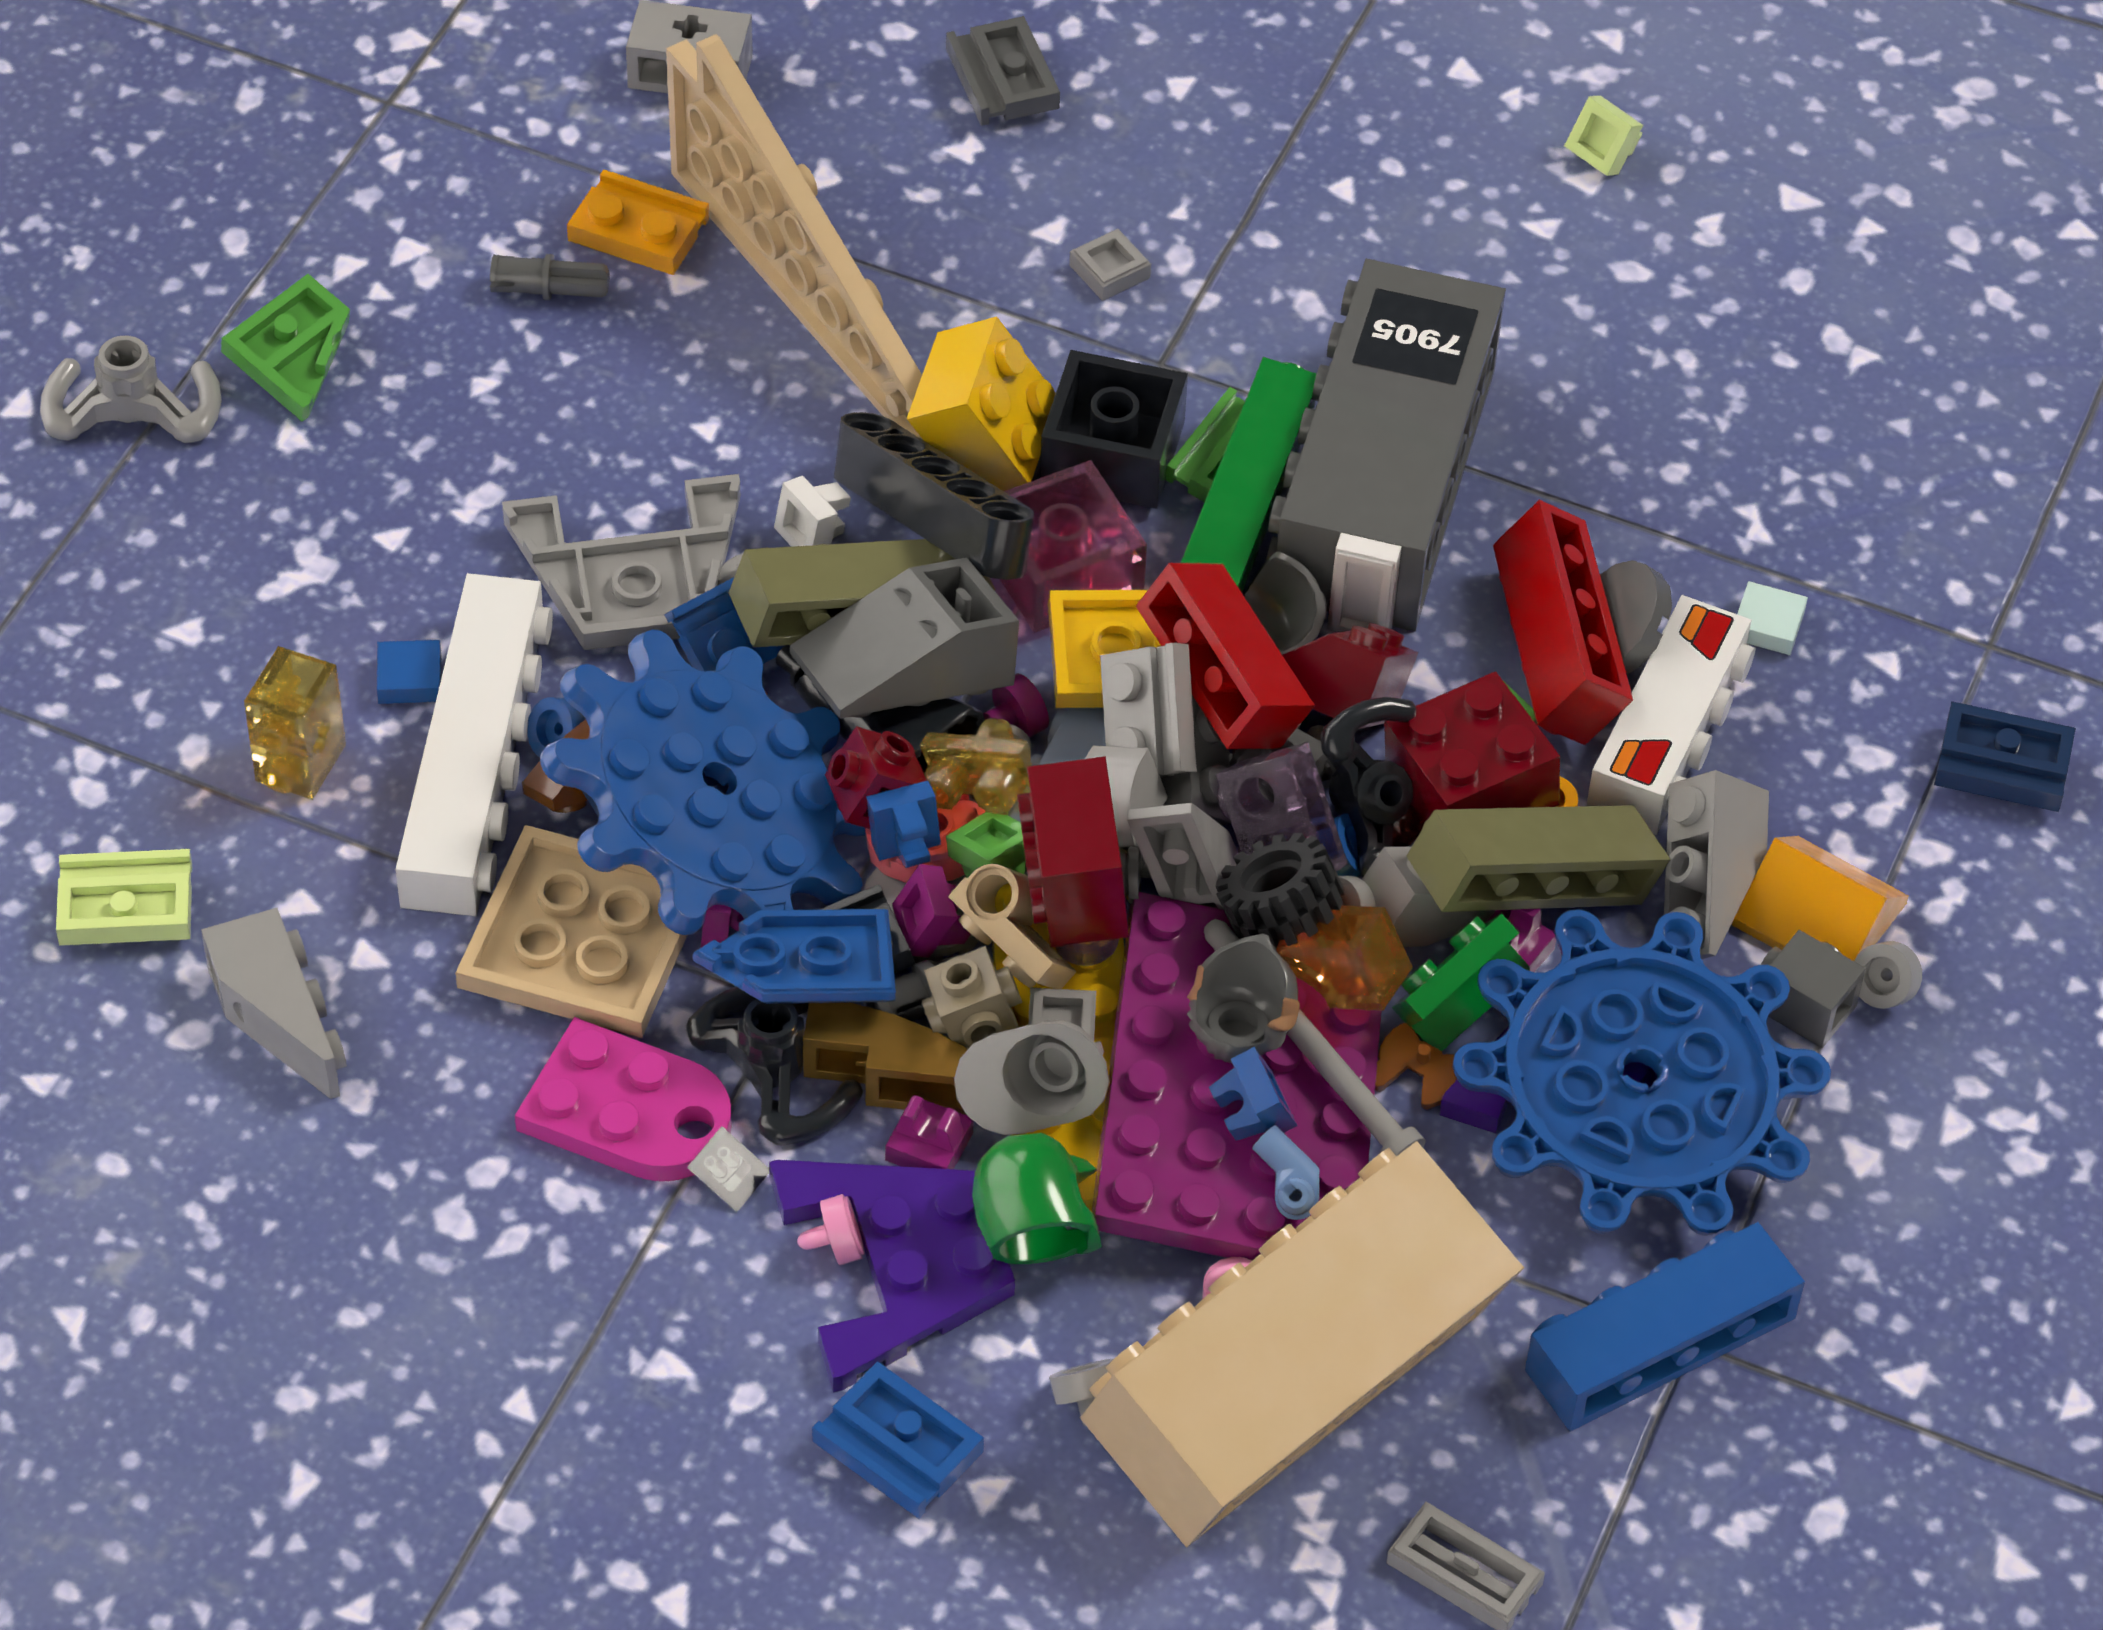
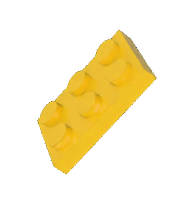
M1050 590L1048 613L1056 708H1103L1100 655L1161 646L1136 608L1137 603L1147 590Z

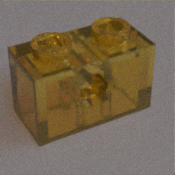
M278 646L244 700L255 781L263 783L279 793L290 792L313 800L346 746L336 664Z

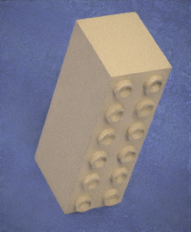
M1418 1141L1414 1142L1398 1156L1390 1148L1377 1155L1358 1173L1360 1178L1345 1191L1341 1186H1338L1318 1201L1309 1210L1311 1216L1296 1229L1291 1224H1288L1259 1249L1261 1254L1246 1267L1239 1262L1220 1276L1208 1288L1211 1293L1203 1298L1195 1307L1190 1302L1185 1303L1157 1327L1160 1332L1144 1346L1136 1341L1122 1351L1106 1366L1108 1372L1089 1388L1095 1399L1080 1419L1186 1548L1479 1316L1524 1269L1523 1265Z

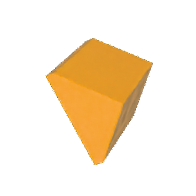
M1800 836L1775 837L1735 915L1732 926L1772 948L1777 946L1780 949H1783L1797 931L1801 930L1820 942L1831 944L1842 955L1855 961L1857 955L1863 949L1879 941L1907 904L1909 895Z

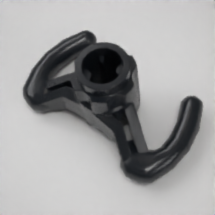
M1380 697L1363 700L1341 711L1324 726L1321 732L1322 753L1336 769L1329 782V797L1335 807V811L1339 815L1349 814L1356 832L1358 870L1362 878L1384 847H1392L1393 824L1407 813L1413 800L1412 781L1403 767L1391 761L1373 760L1354 741L1355 733L1359 728L1370 723L1381 721L1409 722V720L1415 717L1417 709L1413 701L1408 699Z
M734 987L706 1001L687 1020V1036L694 1047L701 1051L710 1050L716 1053H726L741 1068L743 1076L751 1081L761 1097V1115L758 1119L759 1132L775 1145L784 1146L807 1141L829 1131L849 1115L863 1095L862 1086L858 1081L853 1079L845 1080L831 1098L816 1110L804 1116L790 1114L791 1082L802 1071L804 1019L797 1015L796 1008L792 1003L766 1004L740 988ZM746 1009L743 1018L724 1019L735 1012ZM779 1087V1100H773V1088Z

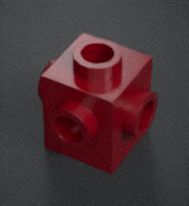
M857 726L844 746L834 753L828 770L825 773L845 822L870 829L866 796L927 781L915 756L913 746L905 738L894 732L885 731L881 734Z

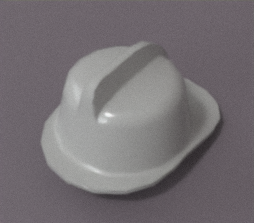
M1046 1020L1041 1023L989 1035L973 1043L960 1058L954 1077L956 1097L969 1118L983 1129L1002 1135L1025 1134L1060 1124L1075 1122L1091 1115L1105 1099L1109 1078L1107 1064L1102 1056L1104 1050L1101 1041L1094 1042L1091 1036L1081 1027L1064 1020Z

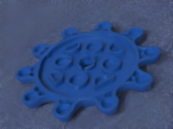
M652 629L636 635L629 643L628 655L635 671L634 682L619 681L591 664L579 665L563 675L560 682L562 695L571 706L586 718L590 727V736L588 739L582 740L563 738L548 744L540 757L542 770L555 783L584 791L592 797L599 811L598 823L583 832L577 843L578 853L582 860L589 867L600 872H611L623 865L629 864L641 866L650 872L660 886L661 896L658 903V913L661 921L667 928L681 935L694 934L702 927L708 908L714 905L731 907L746 919L759 910H794L790 896L796 893L810 894L818 898L826 906H829L862 891L863 884L860 874L837 852L833 837L841 834L864 836L866 835L865 828L845 822L826 779L825 773L827 769L822 760V755L830 752L838 742L840 721L831 710L824 707L812 708L802 713H793L781 709L771 701L762 686L763 661L756 651L746 646H739L728 650L719 658L715 671L704 672L693 668L685 662L674 642L666 633ZM703 771L706 776L716 779L722 786L729 784L726 795H723L714 787L707 786L703 779Z
M1579 909L1563 913L1556 921L1554 935L1562 958L1554 969L1535 973L1507 959L1491 960L1481 967L1477 977L1480 993L1489 1005L1500 1011L1508 1020L1509 1029L1497 1041L1489 1043L1473 1042L1460 1047L1454 1056L1452 1067L1462 1087L1470 1091L1489 1092L1500 1095L1509 1101L1516 1110V1120L1494 1139L1491 1148L1495 1166L1504 1176L1521 1178L1545 1166L1560 1167L1569 1171L1580 1180L1583 1186L1579 1208L1583 1221L1590 1230L1596 1233L1607 1234L1618 1230L1626 1223L1630 1215L1631 1206L1637 1198L1655 1196L1664 1198L1674 1204L1692 1231L1699 1235L1708 1236L1725 1229L1731 1222L1734 1210L1725 1185L1726 1178L1731 1172L1751 1170L1777 1183L1791 1182L1800 1178L1806 1172L1810 1163V1152L1799 1138L1788 1133L1780 1125L1777 1118V1107L1783 1100L1812 1097L1823 1091L1830 1081L1831 1069L1828 1061L1821 1054L1814 1050L1784 1047L1774 1041L1768 1033L1767 1017L1772 1011L1785 1003L1790 992L1787 977L1776 967L1756 965L1742 974L1733 977L1720 976L1713 973L1704 965L1700 955V947L1703 941L1702 927L1694 917L1686 913L1671 912L1659 918L1653 936L1648 943L1641 947L1627 948L1611 941L1596 916ZM1634 1062L1643 1063L1654 1070L1658 1080L1649 1088L1646 1083H1638L1628 1075L1623 1076L1624 1066Z

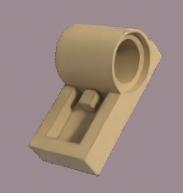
M987 864L976 869L968 878L964 877L948 896L964 912L959 919L962 926L986 945H989L993 940L1008 955L1002 962L1005 967L1008 966L1012 975L1029 988H1033L1038 983L1053 989H1062L1077 972L1054 948H1050V944L1031 927L1034 920L1027 875L998 864ZM1009 883L1012 889L1011 901L1003 911L998 913L995 908L996 894L1002 886Z

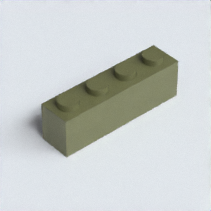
M926 539L745 549L729 590V595L753 648L791 645L908 568L955 560V558ZM982 575V577L995 591L996 589L991 579L989 577Z
M1634 805L1434 810L1430 818L1424 823L1422 831L1406 855L1442 912L1642 905L1671 860Z

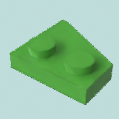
M306 274L223 336L221 352L303 422L312 411L348 327L350 309L311 275Z

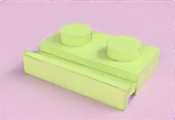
M190 849L59 855L60 878H58L56 933L59 946L188 940L191 938L192 860Z

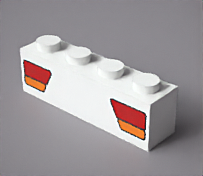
M1681 595L1662 632L1663 636L1657 649L1651 654L1632 691L1633 701L1622 711L1592 770L1586 806L1634 805L1652 833L1657 835L1668 813L1669 784L1687 779L1685 777L1690 768L1696 770L1702 768L1712 742V735L1707 732L1712 723L1718 726L1723 725L1734 696V691L1729 690L1733 680L1743 683L1747 677L1755 655V647L1747 645L1751 619Z

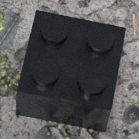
M1070 350L1041 436L1040 485L1157 509L1166 483L1167 465L1174 457L1185 423L1188 373Z

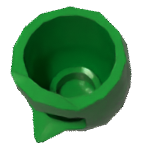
M1043 1133L1007 1136L995 1143L982 1156L977 1165L972 1194L977 1224L993 1258L1008 1264H1035L1054 1261L1075 1254H1090L1102 1248L1096 1219L1093 1212L1082 1200L1078 1187L1079 1183L1094 1174L1097 1169L1087 1160L1069 1154L1060 1142ZM1066 1226H1068V1227H1074V1228H1077V1229L1067 1230V1229H1066Z

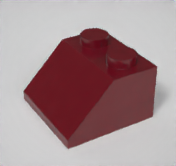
M1369 623L1367 629L1360 626H1352L1351 631L1327 634L1282 655L1315 704L1313 709L1335 718L1341 711L1363 700L1380 697L1401 698L1419 652L1402 646L1404 640L1402 634L1387 627ZM1384 721L1370 723L1361 728L1384 724Z

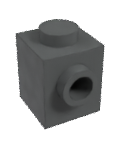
M1798 930L1783 949L1777 946L1773 947L1761 963V965L1776 967L1783 972L1790 985V992L1785 1003L1772 1011L1768 1017L1823 1048L1856 1008L1866 968L1842 955L1831 944L1820 942Z

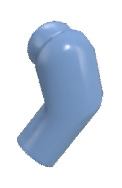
M1274 1125L1260 1137L1252 1149L1276 1172L1275 1202L1280 1213L1289 1219H1305L1310 1216L1309 1210L1319 1201L1320 1171L1318 1166L1284 1132Z

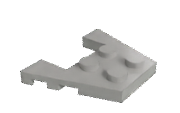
M739 474L684 480L690 529L565 543L557 495L502 502L504 525L584 650L629 645L636 635L652 629L666 633L671 639H679L680 637L672 622L668 623L664 614L719 585L721 568L725 564L741 497Z

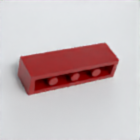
M1538 500L1493 544V549L1537 725L1551 734H1559L1586 745L1633 701V696L1586 520L1542 500Z

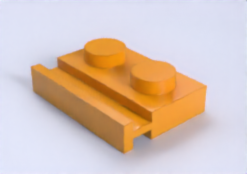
M603 169L600 174V182L596 187H591L567 223L568 241L674 275L697 240L698 230L701 225H706L709 221V203Z

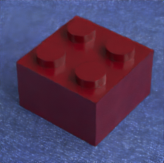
M1496 671L1416 705V715L1409 722L1384 721L1385 761H1391L1403 767L1412 781L1413 788L1411 804L1424 822L1430 818L1434 810L1556 807L1559 805L1560 755Z
M1106 756L1027 766L1030 793L1017 794L1034 924L1047 922L1050 948L1129 938L1122 866Z

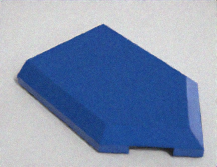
M888 909L759 910L739 923V931L721 943L713 940L693 953L694 962L766 1004L895 1002L896 998Z

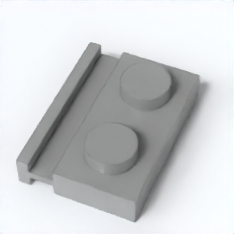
M1167 643L1165 646L1145 647L1100 655L1106 746L1149 748L1160 778L1174 776V774L1197 772L1189 644Z

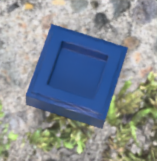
M440 640L377 642L378 704L436 702L441 682L442 653Z

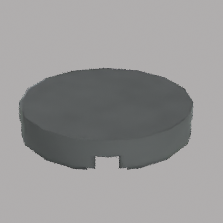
M1634 560L1617 563L1600 574L1627 675L1642 666L1657 649L1663 636L1657 629L1661 624L1662 616L1669 620L1672 610L1671 589L1662 574L1648 565Z

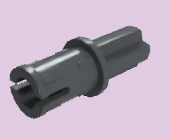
M493 254L490 268V290L496 293L518 292L543 295L544 300H551L552 294L605 297L609 290L610 272L609 268L601 263L556 261L553 254H546L545 258H520Z

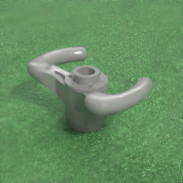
M117 336L109 339L101 346L99 355L94 360L96 378L65 409H63V400L66 393L81 373L80 364L75 359L66 358L56 367L49 376L41 394L40 414L45 431L53 438L66 441L76 439L82 432L87 431L98 422L116 420L125 423L137 421L156 423L171 433L178 441L183 443L197 442L209 435L218 419L222 403L220 383L211 365L206 361H198L193 364L190 373L198 388L199 403L198 408L191 412L158 379L155 358L149 354L147 345L142 340L133 336Z

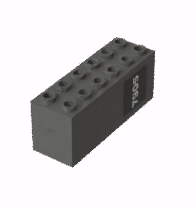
M1367 258L1365 259L1358 282L1353 280L1347 281L1341 305V315L1346 316V319L1343 323L1334 322L1327 347V357L1333 359L1329 366L1320 364L1312 397L1313 400L1318 401L1315 409L1306 407L1298 436V443L1304 444L1300 453L1293 451L1290 453L1283 483L1285 488H1289V492L1286 497L1276 496L1270 516L1269 532L1278 534V537H1272L1266 559L1267 561L1274 553L1281 552L1305 566L1314 576L1321 592L1325 595L1327 612H1329L1336 546L1341 533L1402 547L1392 626L1416 631L1495 372L1506 288Z

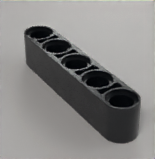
M854 412L841 417L834 478L839 483L953 558L967 557L983 576L993 579L1011 580L1021 578L1026 574L1034 521V512L1028 506L884 416L873 413Z

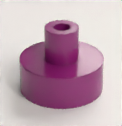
M1017 673L1015 674L1014 685L992 689V699L995 707L983 713L985 724L991 722L1011 724L1023 730L1029 738L1047 729L1049 715L1045 702L1035 685L1026 676Z

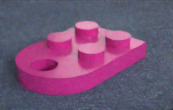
M574 1017L516 1112L515 1125L518 1132L633 1176L652 1181H674L695 1175L687 1167L721 1126L731 1134V1104L727 1090L720 1079L704 1066ZM691 1121L704 1122L712 1128L708 1135L699 1139H689L677 1132L683 1124Z

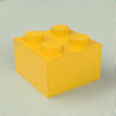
M996 316L937 332L907 420L925 442L1005 492L1030 486L1041 455V436L1056 393L1050 382L1043 378L1024 353L1021 344L1011 336Z

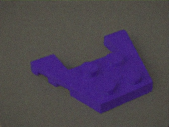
M774 1160L769 1162V1178L783 1225L823 1217L820 1207L821 1200L841 1194L849 1198L858 1222L866 1258L883 1313L818 1327V1344L833 1392L842 1391L857 1382V1375L871 1368L877 1361L879 1363L882 1362L886 1367L906 1356L907 1347L936 1331L944 1335L1015 1295V1278L1010 1263L1008 1264L993 1258L977 1224L972 1196L975 1171L794 1160Z

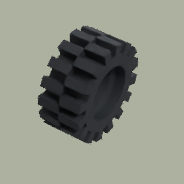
M1293 833L1289 841H1286L1284 834L1273 836L1272 844L1264 846L1262 840L1252 844L1254 852L1250 855L1245 854L1243 851L1233 857L1237 866L1225 865L1221 871L1223 879L1216 881L1215 887L1218 891L1216 895L1238 938L1242 939L1266 934L1269 936L1275 949H1277L1279 940H1285L1287 946L1298 943L1297 935L1303 932L1308 937L1319 932L1315 924L1321 922L1328 925L1335 918L1331 910L1341 909L1343 904L1341 896L1345 895L1342 883L1323 843L1320 844L1318 838L1312 835L1305 839L1303 833Z

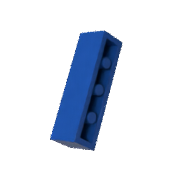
M1759 1222L1736 1233L1732 1230L1724 1231L1712 1238L1702 1250L1681 1260L1677 1258L1667 1259L1653 1268L1647 1277L1625 1288L1613 1286L1600 1293L1590 1305L1568 1316L1557 1314L1546 1319L1531 1334L1525 1372L1569 1432L1796 1319L1805 1281Z

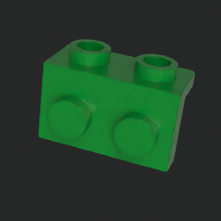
M1503 914L1496 916L1486 923L1479 916H1476L1448 941L1455 949L1451 955L1438 966L1431 959H1428L1400 984L1407 994L1391 1008L1415 1031L1421 1041L1430 1044L1442 1052L1492 1007L1483 999L1477 984V977L1483 965L1491 960L1507 959L1530 971L1529 965L1509 944L1519 932Z

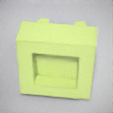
M1601 95L1589 96L1564 146L1606 176L1618 175L1628 155L1633 154L1643 134L1640 132L1643 124Z

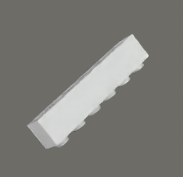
M468 573L466 575L396 865L400 908L477 916L482 891L492 892L494 888L497 856L495 853H491L494 840L504 841L506 835L508 804L503 803L505 790L515 791L517 786L520 757L519 753H514L516 741L526 742L528 738L527 729L531 707L530 704L525 702L528 692H538L542 670L541 656L536 655L538 645H548L552 630V608L543 607L541 581Z

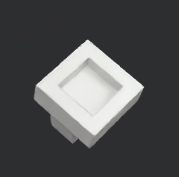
M804 476L783 482L774 528L791 547L831 544L832 539L841 535L845 528V523L837 516L838 513L836 511L849 507L851 497L837 482L813 487Z

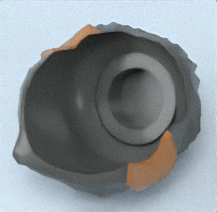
M1266 934L1245 937L1217 949L1202 965L1198 966L1194 985L1187 996L1190 1000L1189 1006L1191 1008L1187 1013L1191 1019L1188 1025L1196 1033V1038L1206 1046L1208 1053L1214 1054L1215 1059H1221L1232 1063L1231 1058L1253 1047L1256 1048L1260 1055L1281 1047L1288 1030L1292 1029L1297 1022L1300 1008L1296 976L1288 963L1278 954L1269 936Z

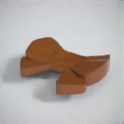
M1407 1023L1399 1024L1391 1030L1381 1044L1378 1053L1375 1090L1377 1092L1385 1090L1404 1071L1409 1069L1423 1077L1421 1107L1424 1110H1429L1441 1105L1444 1093L1457 1080L1452 1067L1455 1054H1443L1439 1049L1424 1041H1420L1415 1031Z

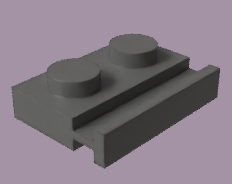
M1024 16L970 27V34L956 36L954 31L946 33V51L981 126L988 125L989 118L1003 115L1006 121L1060 109V91Z

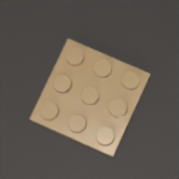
M525 825L456 970L457 988L569 1019L576 1017L606 1029L642 1038L687 935L673 932L661 921L658 913V903L661 896L660 886L656 878L643 867L632 864L623 865L611 872L597 871L589 867L579 855L577 847L579 839Z

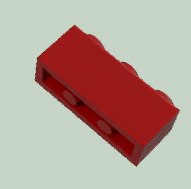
M1168 563L1137 603L1136 608L1161 646H1165L1167 643L1189 644L1192 695L1227 749L1281 748L1315 707V704L1223 564Z

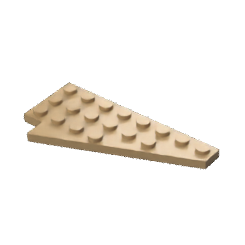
M717 34L697 42L696 49L687 39L666 48L671 174L692 198L709 203L710 219L882 416L894 421L922 439L907 420L922 374L884 312L883 301L877 287L870 279L863 277L816 198L818 189L813 174L806 165H796L723 41Z

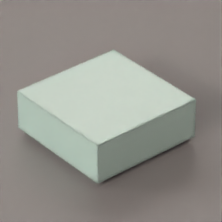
M1748 581L1737 615L1752 620L1747 644L1791 655L1808 597Z

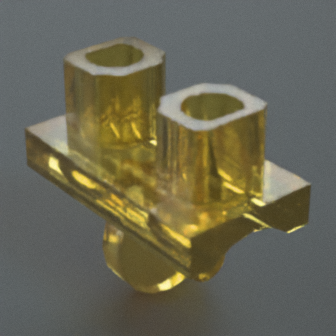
M997 718L985 720L980 726L977 735L927 732L920 744L928 764L924 775L935 793L937 808L952 810L962 794H972L978 806L986 812L1008 815L1018 799L1017 794L1030 793L1027 766H1032L1031 749L1027 741L1014 739L1012 728L1006 720Z

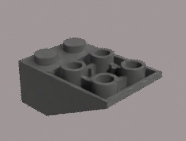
M966 557L908 568L791 644L790 654L839 718L866 717L877 711L903 706H923L934 700L965 694L980 695L991 689L1014 685L1019 620Z

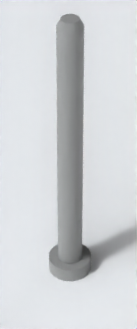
M1214 919L1204 928L1205 939L1215 951L1240 940L1224 921ZM1299 1009L1297 1022L1292 1029L1288 1030L1287 1035L1383 1146L1379 1154L1385 1149L1390 1148L1398 1156L1416 1141L1424 1147L1426 1140L1416 1128L1411 1126L1402 1129Z

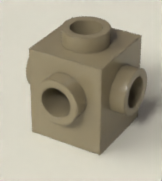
M986 946L964 955L956 956L949 961L924 970L932 996L923 999L922 1004L934 1033L938 1032L942 1035L947 1033L950 1040L969 1049L973 1043L989 1035L1019 1028L1012 1007L1021 1004L1022 999L1008 966L996 970Z

